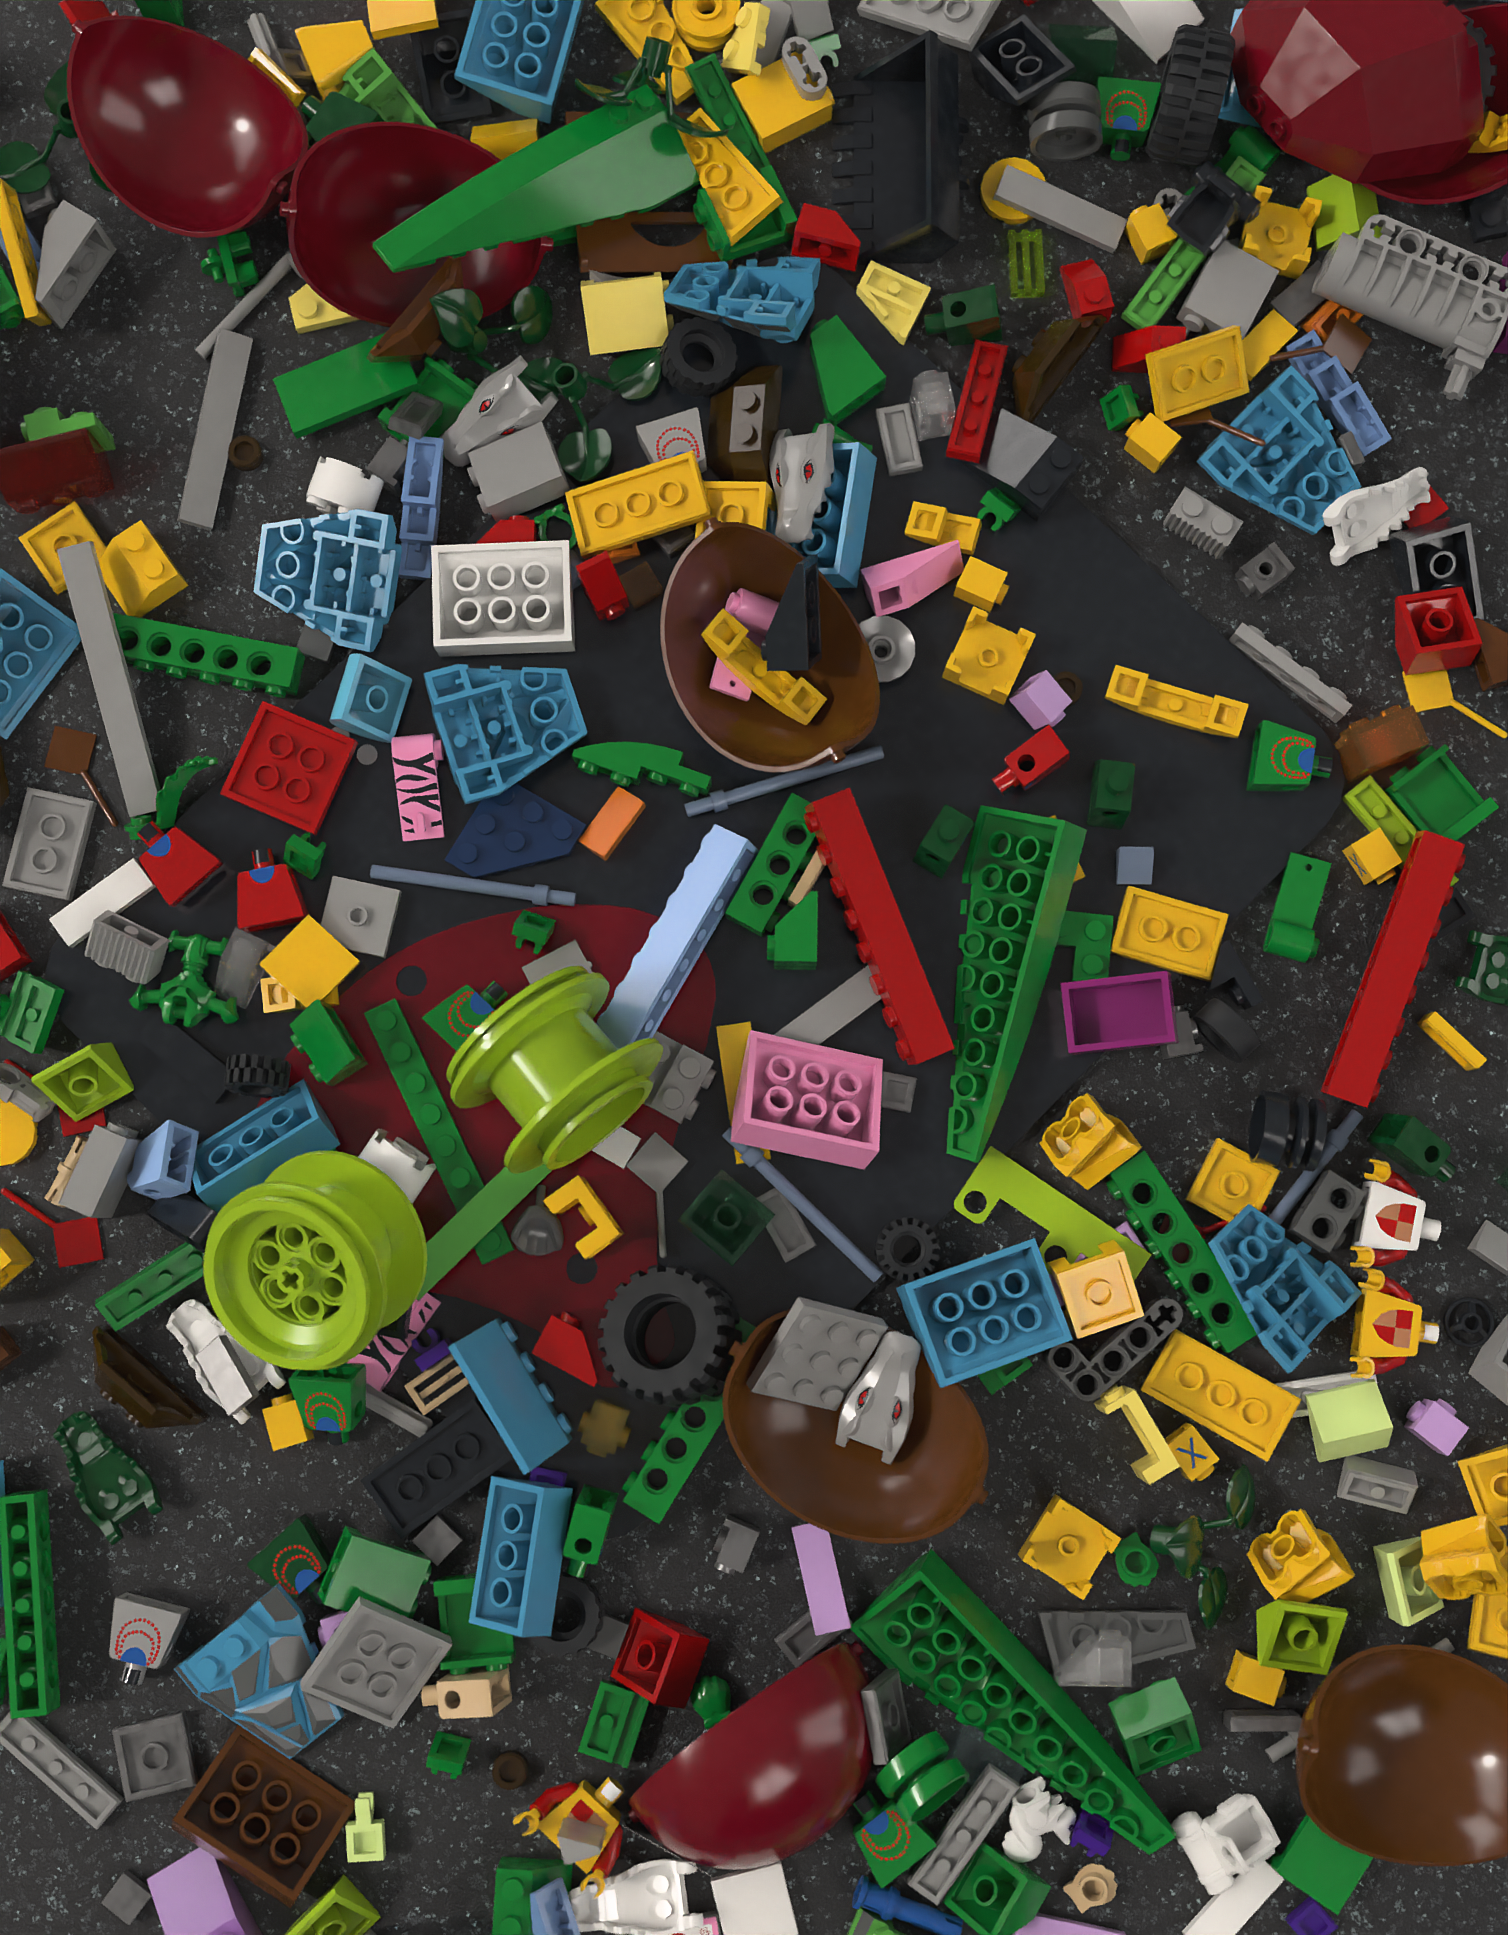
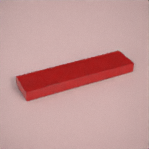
M981 340L975 341L947 446L946 457L979 463L1008 346Z

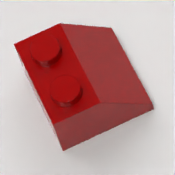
M1462 586L1396 596L1395 647L1405 676L1471 666L1483 642Z
M635 1607L610 1676L653 1704L685 1709L710 1639L686 1625Z

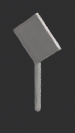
M782 0L790 5L797 37H802L808 41L834 30L827 0Z
M655 1132L626 1166L656 1192L660 1257L665 1258L667 1251L663 1190L688 1163V1160Z

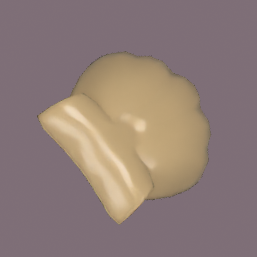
M1088 1864L1077 1873L1073 1881L1066 1883L1063 1889L1075 1902L1079 1911L1084 1913L1089 1907L1111 1901L1116 1895L1117 1883L1114 1881V1873L1110 1869H1105L1101 1864Z

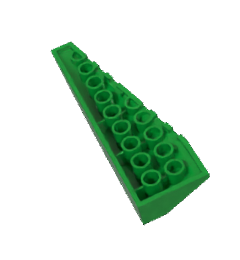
M645 84L628 94L627 99L632 100L631 106L606 104L540 138L431 203L373 242L372 247L393 273L434 264L436 259L446 256H452L454 259L466 256L467 251L479 248L487 251L498 248L500 243L512 241L513 244L562 233L566 227L580 225L582 228L593 225L595 220L607 217L615 220L623 218L625 213L636 210L638 214L648 212L699 185L700 177L677 129L668 124L667 108L650 87Z
M980 805L962 875V883L972 884L970 900H961L960 909L961 915H968L967 932L966 934H959L958 948L964 954L963 964L957 967L954 1023L958 1024L957 1040H953L955 1049H952V1055L956 1056L955 1075H951L950 1089L954 1092L953 1106L949 1108L947 1154L979 1163L1017 1068L1052 962L1087 832L1086 829L1070 822Z
M932 1549L899 1575L850 1625V1629L888 1669H898L900 1680L904 1684L910 1686L913 1682L920 1690L926 1693L924 1698L936 1706L940 1703L956 1714L955 1719L964 1726L970 1725L984 1734V1740L1033 1774L1036 1771L1050 1780L1049 1785L1061 1794L1064 1790L1082 1802L1081 1808L1091 1815L1094 1813L1101 1815L1110 1822L1109 1826L1111 1829L1147 1854L1151 1855L1176 1838V1831L1083 1712L1024 1645Z

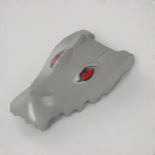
M521 355L506 367L484 379L475 390L472 399L462 409L457 421L440 435L439 438L444 440L443 455L453 465L464 467L471 463L468 456L469 452L541 422L558 402L559 399L553 392L548 393L539 402L517 376L528 366V363Z
M831 423L820 424L816 433L795 436L792 435L790 429H782L776 433L770 450L769 467L775 491L777 510L775 536L786 543H800L804 540H811L814 537L812 533V522L815 519L814 514L820 513L821 503L826 502L824 491L826 487L831 486V474L834 472L832 445L834 426Z
M899 1331L885 1332L878 1344L874 1357L866 1365L860 1378L856 1380L848 1391L839 1416L835 1444L845 1447L851 1438L882 1450L881 1461L889 1465L893 1463L897 1452L906 1439L914 1412L915 1369L920 1357L921 1344L912 1336L904 1335Z

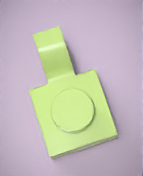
M359 1792L358 1798L355 1799L356 1821H348L346 1824L347 1863L384 1860L386 1856L384 1819H373L374 1792Z

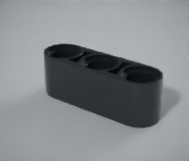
M186 1193L170 1198L157 1199L146 1211L162 1228L205 1254L208 1234L218 1214L217 1212Z

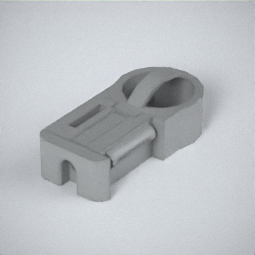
M0 1063V1078L11 1083L8 1084L0 1081V1099L5 1103L10 1101L33 1117V1122H39L52 1112L55 1103L32 1083V1079L23 1074L18 1068L10 1064Z

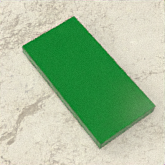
M385 333L273 378L290 426L297 439L421 389L410 361L371 363L367 359L371 349Z

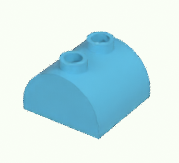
M350 654L329 721L350 733L376 741L391 743L392 737H395L412 678L363 654Z

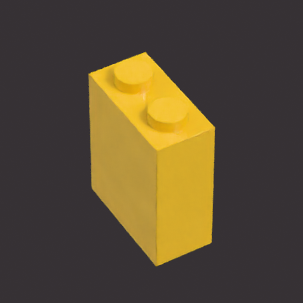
M796 51L791 53V57L796 56L800 64H803L802 53L798 54ZM782 58L761 68L759 76L747 75L731 83V87L764 153L832 120V106L835 104L829 87L827 86L824 96L818 100L809 101L802 98L784 68ZM807 73L806 85L811 84L813 87H817L818 81H812Z

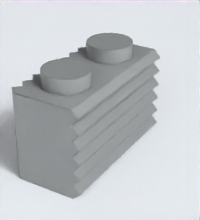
M1185 486L1165 518L1163 526L1164 528L1169 527L1170 531L1174 530L1175 535L1180 534L1181 538L1186 537L1187 541H1192V545L1197 544L1198 549L1203 548L1204 552L1209 551L1210 555H1215V559L1221 558L1243 521Z
M106 910L93 920L85 957H91L101 967L121 972L122 975H125L132 982L147 984L160 973L170 940L110 910Z

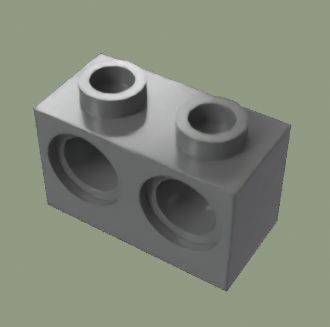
M1331 1170L1322 1171L1285 1230L1321 1253H1330L1332 1249L1337 1250L1346 1237V1232L1343 1230L1349 1220L1354 1221L1362 1212L1365 1205L1362 1199L1366 1193ZM1335 1189L1340 1190L1344 1195V1204L1340 1208H1336L1331 1202V1194ZM1318 1218L1322 1219L1326 1224V1233L1321 1238L1315 1236L1312 1230V1225Z

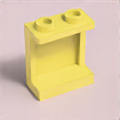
M654 272V275L595 283L594 280L581 281L580 287L590 355L663 346L670 330L674 327L673 314L666 315L664 292L669 286V280H662L661 272Z
M1113 1384L1100 1396L1101 1399L1094 1402L1096 1408L1105 1414H1110L1116 1409L1121 1408L1147 1451V1455L1130 1464L1139 1479L1150 1485L1180 1467L1134 1389L1124 1385L1118 1387L1117 1384Z

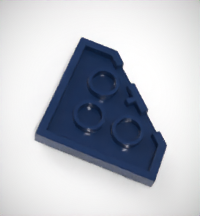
M515 783L500 795L480 801L444 860L470 877L479 879L487 877L489 874L506 870L511 871L535 865L538 862L570 856L579 838L586 830L587 825Z

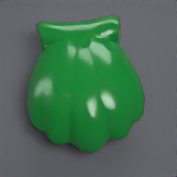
M1134 1532L1118 1543L1114 1553L1120 1578L1124 1583L1130 1584L1133 1587L1138 1585L1148 1586L1151 1578L1156 1577L1159 1567L1153 1552L1141 1543L1137 1532Z
M703 1675L699 1682L694 1683L690 1694V1701L695 1711L703 1718L705 1730H709L732 1713L730 1710V1688L724 1679H720L715 1675L712 1677Z

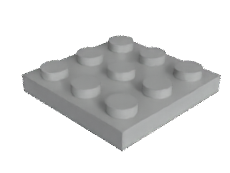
M798 1297L746 1384L750 1391L836 1411L885 1334L888 1326L882 1318Z
M359 1596L301 1679V1691L394 1729L451 1648V1636Z

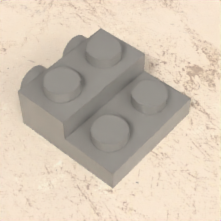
M656 1031L652 1038L657 1039L663 1046V1054L658 1065L649 1076V1079L653 1082V1087L643 1104L682 1124L685 1118L691 1120L700 1104L695 1098L701 1087L706 1090L709 1088L717 1071L712 1069L714 1065L713 1060Z

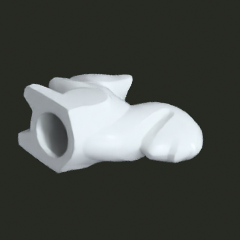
M1041 1776L1020 1786L1012 1798L1013 1807L1009 1815L1012 1830L1005 1834V1841L1002 1845L1005 1855L1017 1863L1029 1862L1037 1858L1041 1853L1043 1845L1041 1835L1054 1831L1061 1841L1068 1845L1070 1843L1069 1836L1075 1825L1076 1814L1074 1809L1066 1807L1064 1803L1059 1804L1062 1800L1060 1794L1051 1796L1048 1791L1043 1792L1045 1781Z

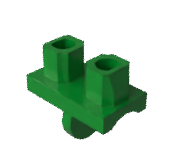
M246 231L217 236L221 256L218 255L216 248L208 249V258H205L200 263L202 272L205 275L213 276L215 283H222L224 281L223 274L225 273L228 285L233 287L235 297L245 296L244 287L260 281L253 260L238 264L236 258L252 253L250 239Z

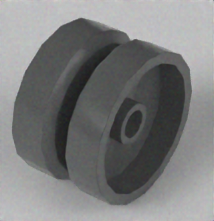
M1074 81L1059 82L1027 101L1028 118L1031 125L1029 129L1030 149L1036 157L1047 161L1060 162L1076 160L1089 156L1102 145V121L1099 118L1101 116L1100 91L1093 85Z

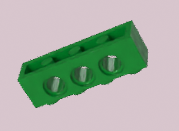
M791 793L725 912L727 919L760 937L763 936L766 930L769 932L773 931L781 916L780 913L776 912L782 900L788 902L797 885L793 882L799 870L803 872L806 870L814 856L809 851L817 837L815 832L810 833L804 820V814L807 813L805 806L811 802L794 793ZM798 829L804 832L806 840L802 844L794 845L787 840V834L791 830ZM776 859H783L789 864L790 869L783 875H777L771 871V863ZM759 889H767L773 894V899L767 905H760L753 898L755 892Z

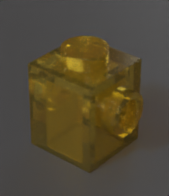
M597 1399L591 1413L584 1411L577 1430L583 1433L580 1442L587 1444L586 1451L606 1457L607 1453L614 1454L618 1446L625 1448L631 1432V1428L625 1425L631 1410Z

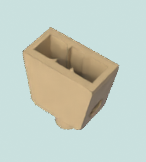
M507 1665V1669L499 1671H486V1667L472 1669V1672L466 1674L452 1675L448 1673L439 1679L437 1684L423 1686L421 1693L423 1707H438L441 1719L493 1717L512 1702L509 1665Z

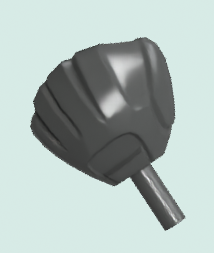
M545 1185L537 1186L535 1206L527 1207L517 1220L511 1233V1240L515 1243L516 1248L528 1255L543 1256L561 1250L564 1244L560 1220L549 1208L544 1207Z

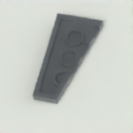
M1037 1610L1057 1684L1196 1649L1187 1612L1184 1610Z

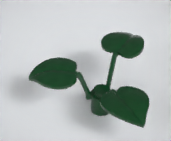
M646 36L642 56H639L636 68L616 74L612 78L613 81L625 86L623 90L613 92L597 85L583 84L578 78L575 80V87L600 102L614 106H631L632 100L627 99L631 89H637L647 84L655 94H666L667 116L670 126L699 138L724 137L728 134L729 129L714 132L696 123L682 119L675 114L673 110L671 79L673 65L668 64L673 44L668 41ZM662 73H665L666 89L649 80V76L660 79Z
M68 61L57 69L45 87L44 101L48 110L57 116V124L53 126V132L44 153L39 157L35 147L21 141H12L0 148V178L14 188L18 194L35 193L42 190L48 184L51 177L50 171L43 163L48 160L59 134L70 139L78 138L68 102ZM89 163V174L95 184L106 191L112 192L100 178L92 164Z
M528 285L516 292L511 305V314L516 324L497 328L483 329L477 326L483 315V307L479 297L471 290L453 288L429 298L449 348L453 352L467 354L469 361H475L492 373L499 369L478 356L487 347V335L510 333L519 330L523 343L536 344L544 339L552 323L553 309L550 296L547 291L537 286Z
M639 349L617 358L608 370V376L613 383L593 377L587 371L581 374L575 365L563 363L560 359L554 357H543L527 362L528 366L517 376L539 402L548 393L553 392L557 398L559 394H562L572 404L583 432H573L564 438L559 446L558 458L564 471L579 483L587 482L597 477L608 465L613 451L612 440L606 430L597 428L589 431V426L578 404V400L582 399L586 394L587 382L611 391L619 389L621 396L629 401L645 399L655 391L661 379L662 366L659 363L661 349Z
M1242 1463V1467L1234 1473L1227 1488L1226 1506L1229 1515L1225 1519L1203 1522L1200 1516L1193 1515L1183 1523H1180L1178 1527L1156 1524L1150 1536L1152 1552L1171 1556L1178 1572L1183 1578L1191 1579L1197 1571L1202 1573L1204 1579L1199 1585L1198 1603L1207 1630L1212 1629L1224 1609L1228 1585L1225 1572L1221 1567H1213L1210 1572L1209 1568L1201 1564L1204 1529L1229 1526L1235 1523L1237 1529H1244L1250 1522L1256 1501L1255 1485L1248 1467Z

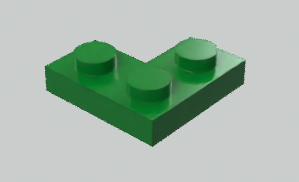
M1065 911L1056 946L1074 948L1071 982L1108 978L1114 916Z

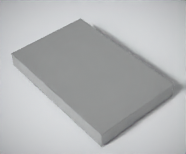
M27 787L2 886L72 902L97 803Z

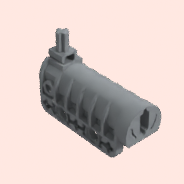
M1381 214L1373 215L1366 221L1361 228L1358 238L1344 232L1340 235L1325 255L1312 287V293L1443 348L1441 357L1447 359L1444 368L1451 371L1443 394L1447 395L1446 398L1449 400H1462L1469 380H1472L1482 371L1486 358L1493 351L1508 318L1507 267ZM1376 225L1382 228L1380 238L1374 237L1373 229ZM1392 234H1397V236L1392 242V245L1388 244L1389 241L1392 239ZM1407 238L1414 241L1416 252L1411 254L1404 252L1400 246L1401 239ZM1425 247H1428L1429 249L1425 252L1427 255L1424 258H1420ZM1438 252L1444 254L1443 260L1445 262L1442 265L1436 263V254ZM1455 260L1460 261V262L1457 264V266L1455 267L1454 272L1451 271V269H1452L1453 266L1455 265V264H1453L1454 261H1455ZM1464 265H1470L1477 269L1479 274L1477 280H1469L1464 276ZM1488 274H1491L1488 278L1490 281L1486 285L1482 284ZM1500 279L1506 280L1505 286L1507 289L1504 292L1499 290L1500 284L1497 282Z

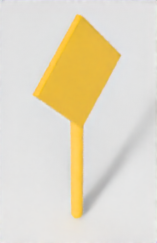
M1447 669L1405 676L1404 671L1402 672L1412 713L1452 706L1503 739L1508 737L1507 732L1454 700Z

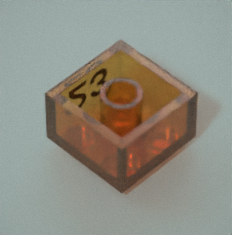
M1395 705L1380 712V716L1370 722L1368 717L1348 725V729L1339 733L1341 738L1334 743V746L1339 751L1343 772L1349 783L1411 758L1427 746L1430 741L1414 706L1411 705L1401 709L1400 705Z

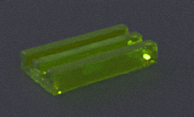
M1022 229L1019 233H1015V230H1008L1010 297H1044L1042 229H1035L1034 232ZM1029 241H1034L1036 289L1031 288ZM1016 242H1022L1024 289H1018Z

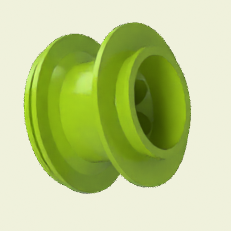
M575 965L557 970L529 985L504 1003L467 1038L454 1055L447 1069V1080L452 1085L450 1097L459 1108H472L498 1098L522 1127V1130L508 1148L504 1158V1165L511 1173H524L543 1164L548 1169L554 1170L574 1162L594 1149L621 1127L638 1110L652 1090L653 1082L649 1079V1076L662 1057L663 1046L655 1038H645L618 1050L593 1020L607 998L609 983L602 974L589 973L582 966Z
M312 1151L287 1160L277 1167L264 1183L254 1185L242 1191L223 1206L217 1214L208 1234L203 1265L204 1280L209 1300L220 1322L229 1334L250 1353L268 1363L283 1368L298 1370L329 1369L344 1364L356 1357L369 1345L379 1329L396 1321L415 1302L426 1275V1239L422 1224L413 1205L401 1188L387 1174L371 1163L354 1155L337 1151Z

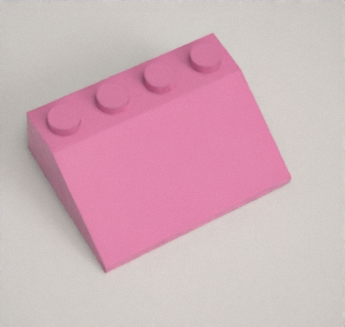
M751 1030L747 1039L733 1109L731 1142L865 1170L879 1152L883 1059Z

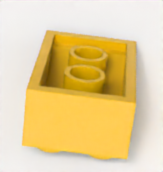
M1508 1444L1458 1460V1465L1477 1515L1489 1514L1498 1527L1507 1525Z

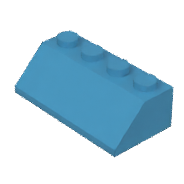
M302 1079L288 1089V1094L285 1096L270 1099L197 1145L192 1180L196 1193L209 1208L219 1213L223 1206L233 1197L254 1185L264 1183L267 1177L287 1160L307 1152L330 1151L339 1146L340 1142L328 1116L307 1082Z
M491 1476L469 1623L519 1637L551 1636L572 1488L544 1482Z

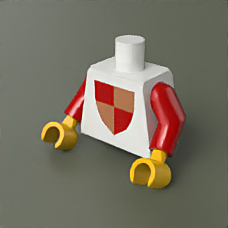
M1370 1159L1369 1162L1374 1164L1373 1174L1364 1173L1365 1179L1374 1181L1363 1182L1362 1191L1366 1194L1362 1202L1365 1205L1360 1215L1356 1218L1350 1250L1357 1252L1358 1259L1355 1263H1350L1351 1267H1383L1404 1259L1408 1250L1417 1251L1420 1238L1437 1241L1440 1236L1441 1221L1424 1217L1426 1202L1418 1199L1417 1191L1400 1174L1391 1170L1390 1165L1384 1161Z

